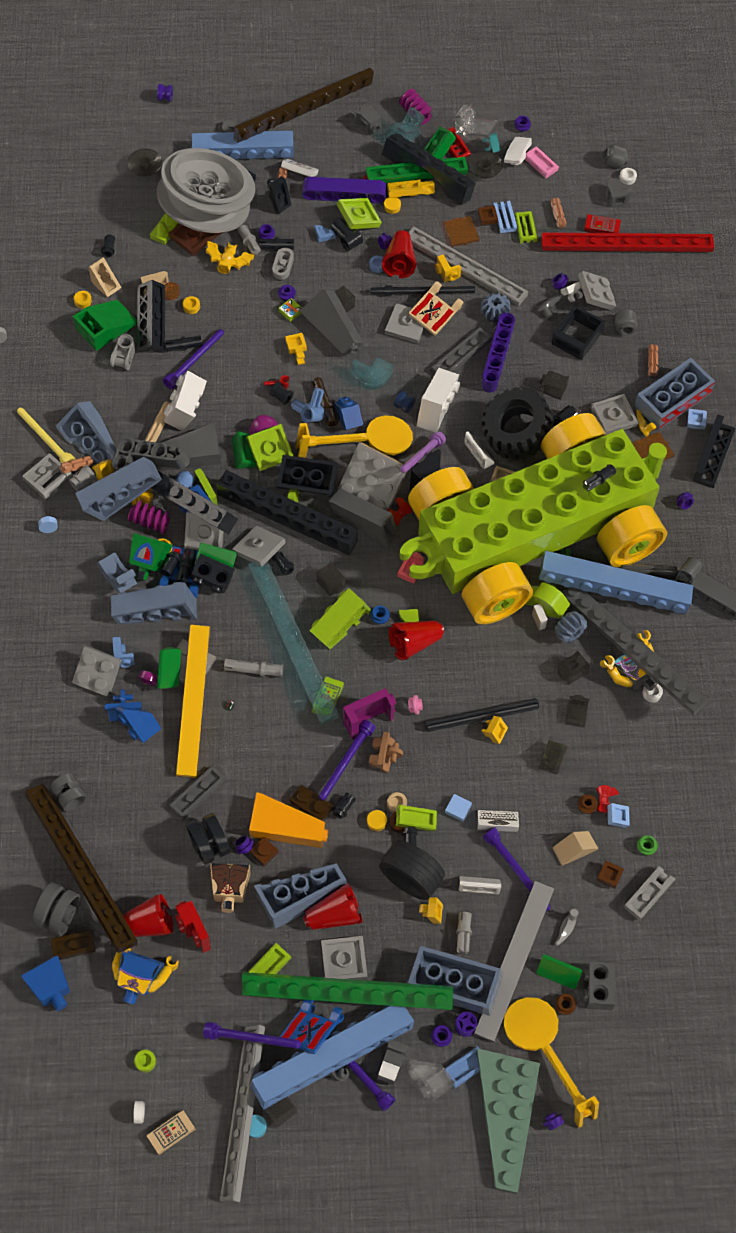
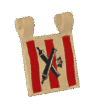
M438 281L433 284L429 291L408 313L410 317L434 336L461 309L464 303L461 299H457L452 307H450L435 294L438 293L442 286Z

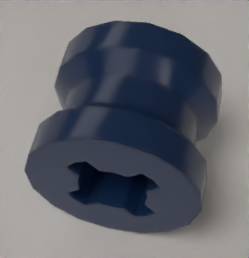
M401 391L394 401V406L401 408L404 413H408L413 408L416 398L413 396L409 397L405 391Z

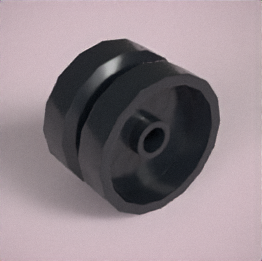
M213 812L202 817L204 829L196 820L186 824L193 848L204 865L214 861L213 849L220 857L231 853L227 838Z

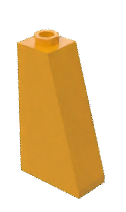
M256 793L249 828L250 837L259 839L265 837L267 840L322 848L323 841L327 842L328 830L325 829V822L262 793Z

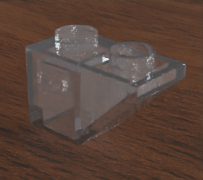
M410 1060L408 1062L409 1069L407 1072L413 1081L417 1080L421 1085L420 1091L426 1099L430 1098L434 1102L454 1087L455 1082L442 1065L418 1060Z

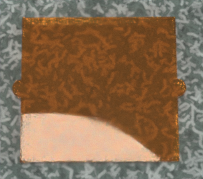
M471 216L457 217L453 220L444 221L452 247L479 241Z
M660 432L632 443L642 459L647 457L649 447L653 443H661L666 447L667 454L664 461L675 455L669 447V442L665 441Z

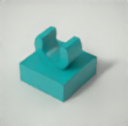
M496 132L489 135L490 138L482 139V142H489L490 144L489 147L484 148V151H490L491 149L493 153L500 151Z

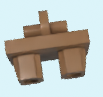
M383 732V736L373 738V748L380 750L379 754L370 755L369 764L372 767L380 768L383 773H389L390 764L396 763V758L403 757V751L399 749V743H395V740L390 737L389 732Z

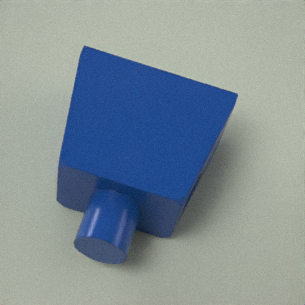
M58 956L21 975L25 984L44 1007L52 1003L55 1010L60 1011L68 1005L63 996L70 993V989Z

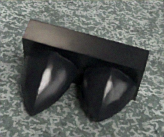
M282 176L276 180L269 179L267 181L270 190L268 196L273 202L274 211L280 214L292 205L287 182Z

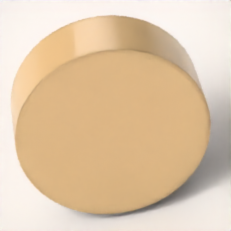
M399 792L392 793L387 799V807L394 813L398 805L407 806V798Z

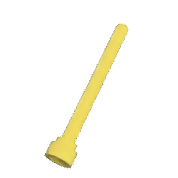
M23 408L17 409V413L58 455L60 463L76 459L71 453H65Z

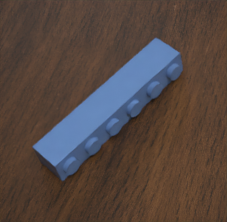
M264 131L239 143L234 140V132L192 133V148L218 151L235 160L294 158L293 131Z

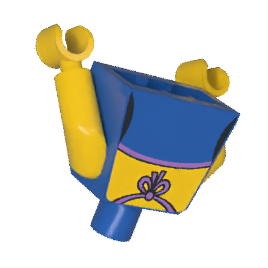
M131 948L120 953L116 952L112 962V970L117 986L127 989L123 1001L135 1004L138 994L147 995L149 992H155L166 982L172 971L178 968L179 960H177L176 964L171 965L169 962L172 956H168L166 966H164V962L131 952Z

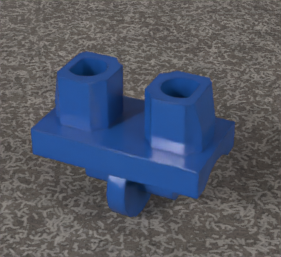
M121 689V695H113V701H121V703L105 704V710L108 711L109 721H120L117 717L119 713L115 708L121 706L142 709V703H126L127 700H133V694L126 695L125 689Z

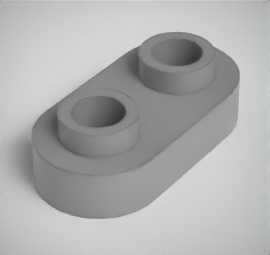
M281 248L277 251L272 267L273 276L276 279L284 280L289 277L294 261V253L291 249Z

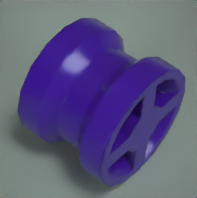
M159 84L157 100L171 102L173 98V85L164 86Z
M470 1012L459 1014L455 1025L457 1033L463 1037L473 1035L477 1027V1018Z

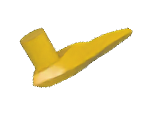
M637 409L638 427L648 437L649 432L654 430L656 425L653 422L647 425L641 412Z

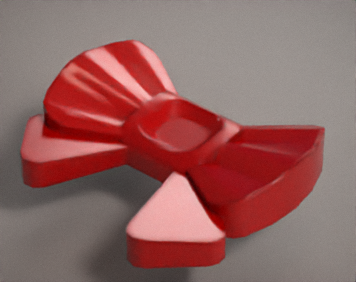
M395 498L399 507L397 511L390 508L387 509L388 512L392 513L396 526L400 524V520L406 514L412 512L411 507L407 502L403 501V498Z
M601 785L596 788L599 794L597 811L608 813L607 806L611 804L609 803V797L618 795L619 792L615 787L611 788L607 785Z

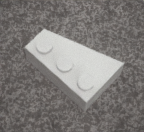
M438 368L422 397L417 427L432 432L438 431L449 404L452 403L454 394L459 389V374Z
M189 371L184 376L180 375L176 382L178 388L170 396L172 402L164 410L163 414L166 416L163 422L183 432L196 416L194 410L199 407L200 403L198 401L203 394L207 381Z

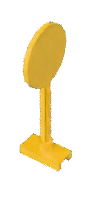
M386 415L372 420L367 427L366 433L310 436L307 423H300L295 448H300L298 457L306 458L308 447L321 444L368 441L371 447L385 455H397L409 449L413 441V432L402 419Z
M526 997L517 1000L508 1008L504 1016V1030L507 1038L515 1046L523 1050L536 1051L541 1049L574 1100L573 1103L576 1107L574 1122L578 1128L582 1127L583 1118L589 1115L595 1120L598 1115V1100L595 1096L586 1100L584 1095L580 1094L550 1046V1043L554 1041L558 1033L559 1020L555 1010L548 1002L539 998Z

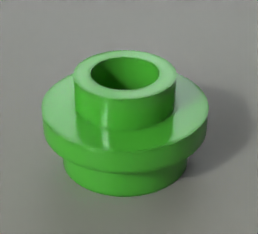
M648 835L642 836L637 842L638 851L646 856L654 854L658 847L657 841ZM644 844H649L650 848L646 849Z

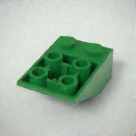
M118 300L88 306L73 315L75 329L96 351L137 325V319Z

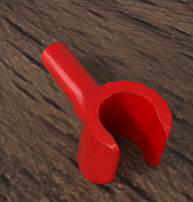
M283 375L277 381H264V386H273L275 383L280 382L287 389L289 383L284 382L289 381V376Z

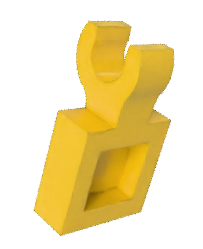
M303 333L285 336L289 354L295 353L298 365L305 364L303 351H307V345Z

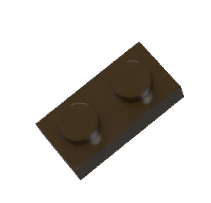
M302 784L290 798L291 804L323 822L333 811L334 805L326 800H320L319 795Z
M92 930L50 939L53 957L58 956L59 960L96 952Z

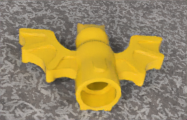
M207 241L208 248L206 249V254L211 256V262H219L217 270L222 274H228L231 267H236L240 270L244 265L249 266L250 261L254 259V255L243 252L241 256L234 258L237 245H230L229 242L224 253L221 254L217 243Z

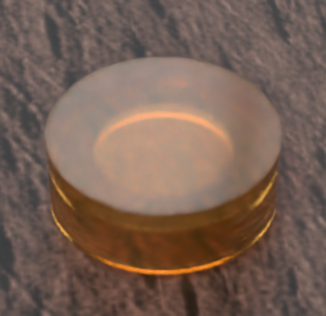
M174 282L166 283L165 298L168 300L177 299L180 295L178 284Z

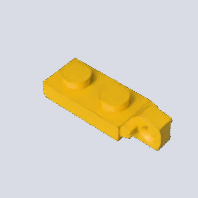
M420 180L393 182L387 183L389 198H399L408 195L417 196L418 194L429 195L435 193L434 181L421 182Z

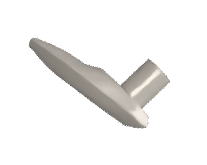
M572 909L564 919L560 927L559 936L555 942L556 945L562 943L573 931L578 916L576 909Z

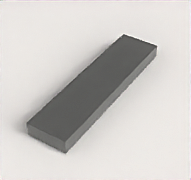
M479 327L434 364L430 371L435 375L438 368L454 373L492 341V336Z

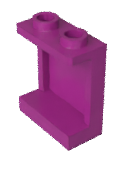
M386 688L343 707V724L351 739L356 738L358 735L359 724L362 720H369L382 713H386L390 721L394 720L396 700L392 693H388Z

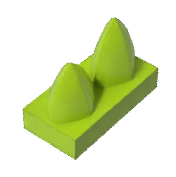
M165 213L150 233V239L166 245L170 239L168 233L180 223Z

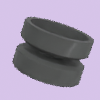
M54 882L50 883L43 891L35 907L33 924L42 929L49 926L51 933L62 936L71 926L76 916L81 900L80 894L73 890L64 892L63 886Z

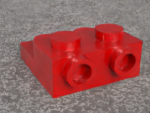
M192 900L178 903L175 906L177 910L175 918L180 933L185 932L187 938L193 936L196 947H201L203 953L211 950L209 936Z

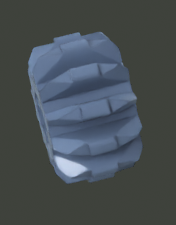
M492 292L490 296L486 295L481 302L482 314L485 315V319L491 318L492 322L494 319L498 321L501 314L510 313V300L507 299L506 295L500 296V293L495 295Z
M572 611L562 617L555 626L554 633L564 643H571L584 633L587 621L581 614Z

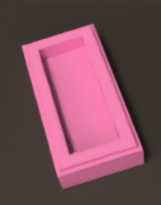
M537 146L526 153L525 160L543 177L548 178L558 171L559 166Z

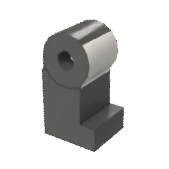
M392 1039L389 1040L378 1080L391 1085L395 1084L404 1062L408 1045Z

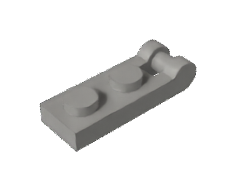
M659 866L625 904L624 908L640 921L676 879L664 873V869ZM658 878L664 882L662 885L656 881Z

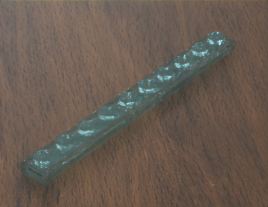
M268 561L262 567L253 562L248 564L320 724L322 725L339 718L338 712Z

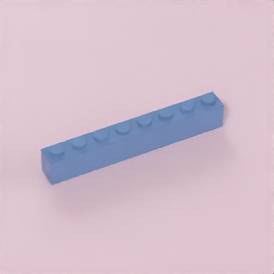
M545 551L541 560L538 579L547 583H556L564 587L577 588L585 592H594L602 596H611L620 600L636 602L640 605H649L657 609L674 611L679 614H686L691 606L693 585Z
M386 1005L380 1012L374 1011L368 1014L365 1020L351 1023L346 1030L332 1033L328 1037L329 1039L323 1042L315 1055L306 1051H299L292 1055L290 1060L276 1063L266 1073L265 1071L257 1073L252 1079L251 1088L264 1110L386 1044L390 1039L393 1040L410 1031L414 1020L406 1007Z

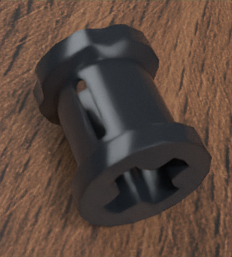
M280 382L275 383L270 391V396L277 397L284 405L290 402L294 394L292 390L284 388Z

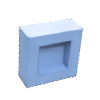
M689 409L687 428L705 430L707 411Z
M454 794L445 810V814L463 822L472 806V802Z
M613 803L607 806L608 825L623 828L630 826L628 806Z

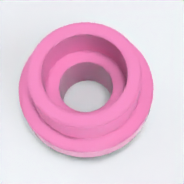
M417 695L409 698L410 713L418 715L419 711L423 709L422 699H418Z

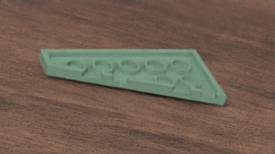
M477 1048L476 1053L479 1062V1075L488 1129L494 1187L497 1190L517 1194L540 1063Z

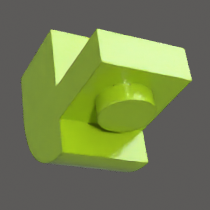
M544 582L540 586H531L533 594L525 605L535 606L540 604L546 617L561 618L570 605L563 593L554 586Z

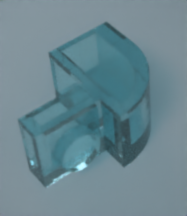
M414 107L409 108L403 122H395L387 137L397 133L413 142L421 133L419 128L425 117Z
M379 357L371 367L355 359L351 364V374L356 379L362 380L363 388L376 390L386 385L393 376V365Z

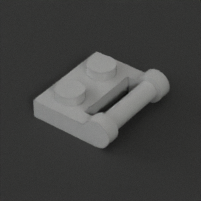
M49 453L22 477L27 484L46 500L54 489L66 479L72 478L73 475L71 472L62 473L60 470L61 463ZM57 472L62 473L48 486H46L45 488L42 487V485L46 483L50 478H52Z

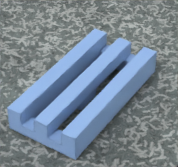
M510 201L506 203L500 202V204H497V202L493 203L498 216L497 224L500 233L517 231V224ZM505 208H507V211H508V214H509L510 222H511V225H512L511 228H510V224H509V220H508V217H507V213H506V209H505ZM499 209L502 211L506 228H503Z

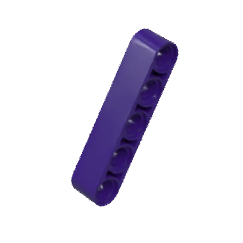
M307 177L303 181L302 195L307 200L338 201L339 199L368 198L370 203H383L386 199V183L381 180Z
M511 313L501 314L498 320L482 379V389L488 393H492L498 388L514 330L515 317Z

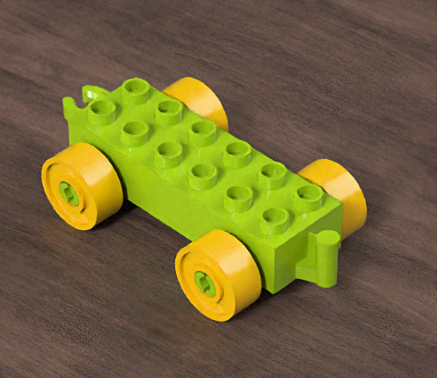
M582 413L562 421L546 434L541 442V450L547 460L476 489L472 486L464 470L459 467H449L436 471L421 480L408 496V502L419 520V536L403 544L399 557L402 561H405L415 552L425 553L428 561L424 565L413 564L410 566L409 576L411 578L425 579L435 574H441L452 594L462 591V599L476 623L490 624L500 621L518 611L530 600L533 589L520 566L543 557L545 551L555 552L598 533L597 542L613 567H622V565H631L647 557L665 541L667 530L653 508L660 488L656 479L659 477L664 458L667 454L666 447L661 443H653L649 447L647 457L642 459L623 428L607 435L593 414ZM608 464L615 467L616 474L605 480L603 485H598L590 491L583 488V481L591 477L595 471H600Z

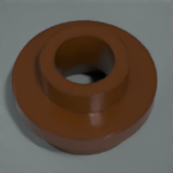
M585 794L579 798L577 806L582 813L592 814L596 811L598 802L594 796ZM589 801L591 805L586 806L584 802Z
M561 994L555 1001V1008L562 1015H570L576 1008V1001L570 994ZM562 1002H567L569 1007L564 1008Z

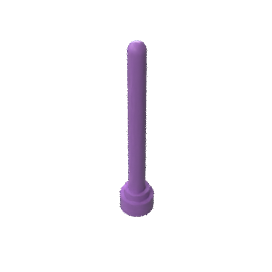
M441 432L432 434L429 439L430 442L402 465L400 471L406 473L434 447H441L446 441L445 435Z

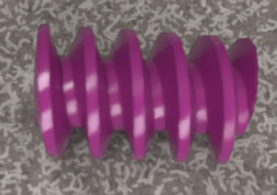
M409 89L400 97L399 104L418 125H424L430 121L432 108L420 97L419 93H416L415 89Z
M140 500L136 505L132 506L128 515L129 522L133 521L134 524L140 523L142 527L147 526L150 530L154 528L155 532L161 530L162 534L166 533L170 522L169 511L162 515V508L155 512V506H152L149 510L148 503L141 507L142 502Z

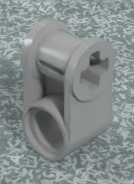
M124 334L118 338L110 358L111 367L118 366L125 368V370L130 369L135 353L134 341L130 335Z

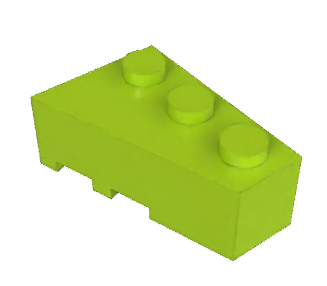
M348 588L339 594L338 600L333 605L327 607L322 618L317 619L312 624L310 632L331 649L347 635L346 631L353 624L355 626L360 624L359 619L364 614L370 615L371 609Z

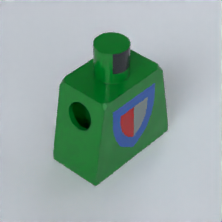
M133 533L129 562L139 566L136 577L147 580L150 570L160 572L167 559L166 555L172 548V544Z

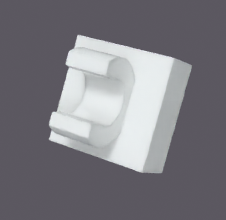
M580 281L560 290L564 296L568 295L570 302L575 301L574 294L577 295L578 299L583 297L582 292L579 290L582 288Z

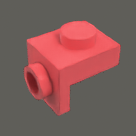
M418 552L413 553L408 560L403 562L397 577L415 584L417 579L409 576L410 566L413 564L424 565L425 558Z

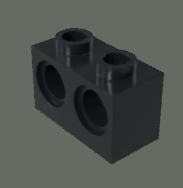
M200 554L190 579L197 585L211 587L210 590L215 593H225L235 568ZM205 568L208 574L201 575L198 569ZM218 575L223 576L224 579H225V582H224V583L218 582V581L216 580V576H218Z

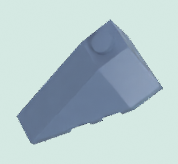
M90 401L77 403L56 425V428L67 442L73 443L79 448V451L88 454L97 464L104 460H111L113 463L117 449L100 414Z

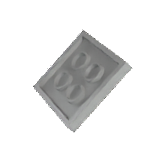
M359 442L337 491L341 488L387 511L388 508H391L406 476V473L400 471L401 466L404 464Z

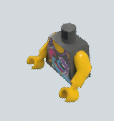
M644 630V639L641 633H637L636 637L654 652L651 642H648L651 637L650 632ZM625 654L615 661L611 655L605 656L608 664L605 660L600 661V666L608 669V674L617 685L629 687L632 690H636L644 685L648 691L653 690L657 686V683Z

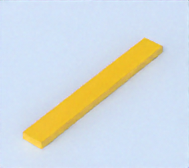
M190 625L176 776L196 778L210 626Z

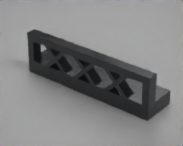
M154 280L138 285L137 352L140 353L150 349L159 353L165 351V285ZM147 288V293L144 297V289ZM147 304V310L144 313V307ZM146 320H147V326H146V328L144 329V324H145V322H146ZM147 337V345H144V340Z
M719 414L716 416L693 478V482L711 488L715 486L736 429L722 424L724 416ZM719 430L730 432V435L722 438ZM721 443L724 450L716 452L713 446ZM716 458L719 464L711 467L708 460ZM710 472L713 480L703 479V474Z

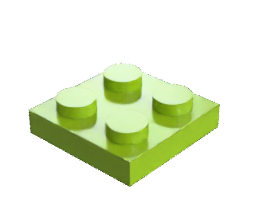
M368 198L339 199L337 202V206L350 229L380 227L382 222Z
M282 424L246 437L259 471L281 464L283 455L293 456Z

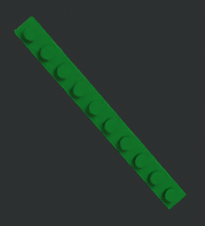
M250 972L242 974V995L444 1010H452L453 986Z

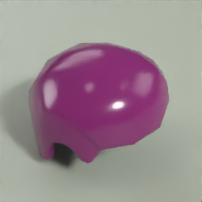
M259 415L252 421L249 427L250 435L277 426L278 423L271 416Z

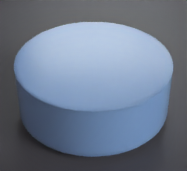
M46 516L38 521L39 530L43 533H51L58 528L57 520L54 517Z

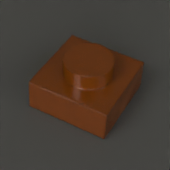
M495 205L478 208L481 225L498 223Z
M265 837L250 850V854L264 867L279 853V850Z
M605 860L597 881L616 889L624 868Z

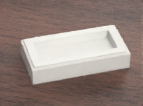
M289 159L283 160L281 165L282 168L308 177L316 176L319 170Z

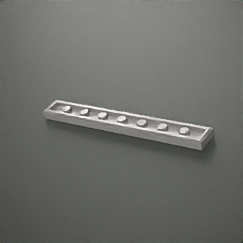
M413 226L408 232L411 236L413 247L436 260L437 256L444 254L450 267L460 265L462 275L495 294L500 293V296L506 295L507 299L519 307L528 296L529 291Z
M535 881L500 968L503 977L491 1015H481L474 1035L494 1043L554 888Z
M256 1025L245 1028V1032L264 1035V1026ZM243 1041L220 1202L223 1203L240 1202L255 1101L251 1082L253 1077L259 1073L263 1043Z

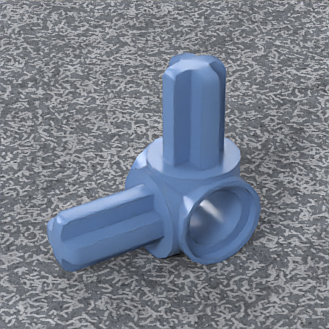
M315 388L309 403L305 404L298 399H294L291 403L292 409L300 413L301 419L304 422L310 423L323 420L325 415L324 409L321 406L324 394L323 389Z

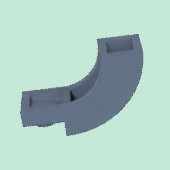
M116 553L96 563L104 577L118 593H122L137 584L134 579L136 574L133 569L127 570Z

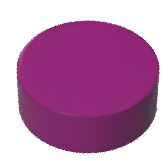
M144 670L139 674L138 678L143 683L152 686L157 685V675Z

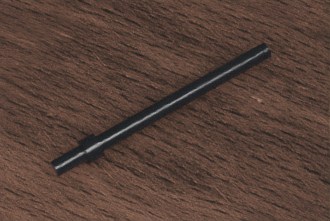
M384 285V287H371L370 292L371 294H384L385 296H392V294H426L432 286L392 287V285ZM441 286L438 293H475V286Z

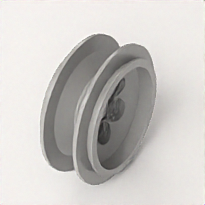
M203 148L183 149L167 157L163 163L161 179L157 186L158 202L172 219L188 228L208 233L228 232L241 226L249 215L250 203L255 194L254 180L243 165L223 153Z

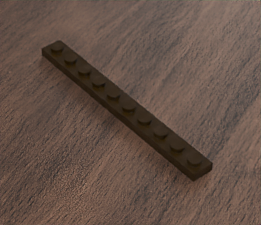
M371 68L365 69L235 126L234 140L237 143L367 87L372 84L374 71Z
M45 784L26 790L25 796L117 953L136 946L138 942Z

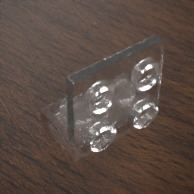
M465 103L455 115L456 135L487 138L498 125V121L474 119L475 111L472 109V103Z

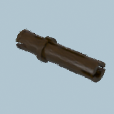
M316 377L311 381L314 389H323L324 394L321 406L325 412L324 416L327 425L333 427L336 423L338 424L334 405L329 400L322 378Z

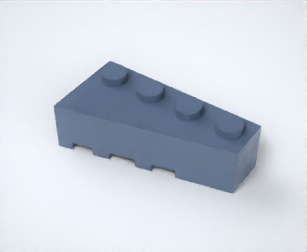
M142 457L75 494L84 512L105 521L162 479L154 463Z
M176 582L167 586H156L151 589H138L129 593L122 592L111 596V616L117 624L143 623L144 619L161 622L162 618H173V621H180L181 617L189 616L190 620H196V598L185 582Z
M336 863L310 870V873L295 874L291 878L273 880L265 885L258 884L254 888L258 900L276 929L304 914L307 909L347 884V881Z

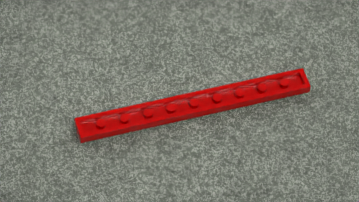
M542 232L541 234L542 251H714L713 234Z

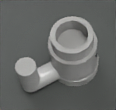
M87 465L69 479L70 484L77 492L98 481L93 471Z

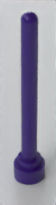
M222 329L216 331L175 373L167 374L162 379L163 384L168 389L173 390L177 386L176 382L180 375H183L224 335V331Z
M362 720L359 724L358 735L319 794L320 800H325L365 737L371 736L376 729L375 725L370 721Z
M496 828L491 829L483 836V839L487 844L495 846L531 893L534 885L500 841L501 834ZM548 904L546 911L550 910V904Z
M207 1022L203 1030L204 1038L210 1040L225 1037L295 1049L301 1046V1042L296 1039L225 1029L215 1022Z
M355 1061L347 1064L375 1095L378 1102L377 1105L383 1112L395 1102L396 1099L391 1093L383 1092Z

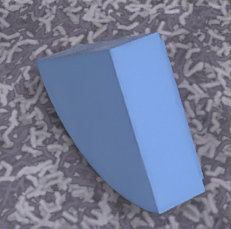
M314 225L318 242L335 239V233L331 229L329 230L322 225Z

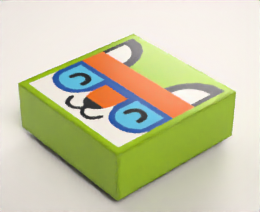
M291 298L278 308V312L291 322L301 314L300 309L302 307Z

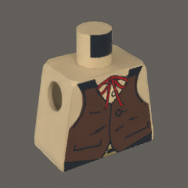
M211 863L214 901L222 902V912L232 913L234 911V902L242 903L244 901L251 873L250 865Z

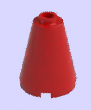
M399 230L394 233L382 259V269L391 277L398 275L400 279L414 274L417 263L410 234L407 231Z
M438 621L395 622L388 629L390 646L395 647L397 652L394 654L402 661L409 659L442 639L444 634V628Z
M349 883L305 911L306 915L303 916L306 927H311L312 930L363 923L362 914L357 913L359 905L351 886L349 887Z
M163 894L151 897L122 915L135 937L169 935L174 932L172 915L169 916L167 911L170 908Z

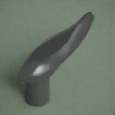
M564 294L550 298L538 308V311L543 312L546 319L550 318L552 313L549 308L553 307Z

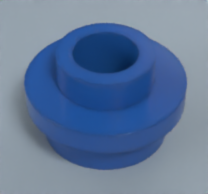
M379 605L371 610L370 617L374 623L384 624L389 620V611L384 606Z

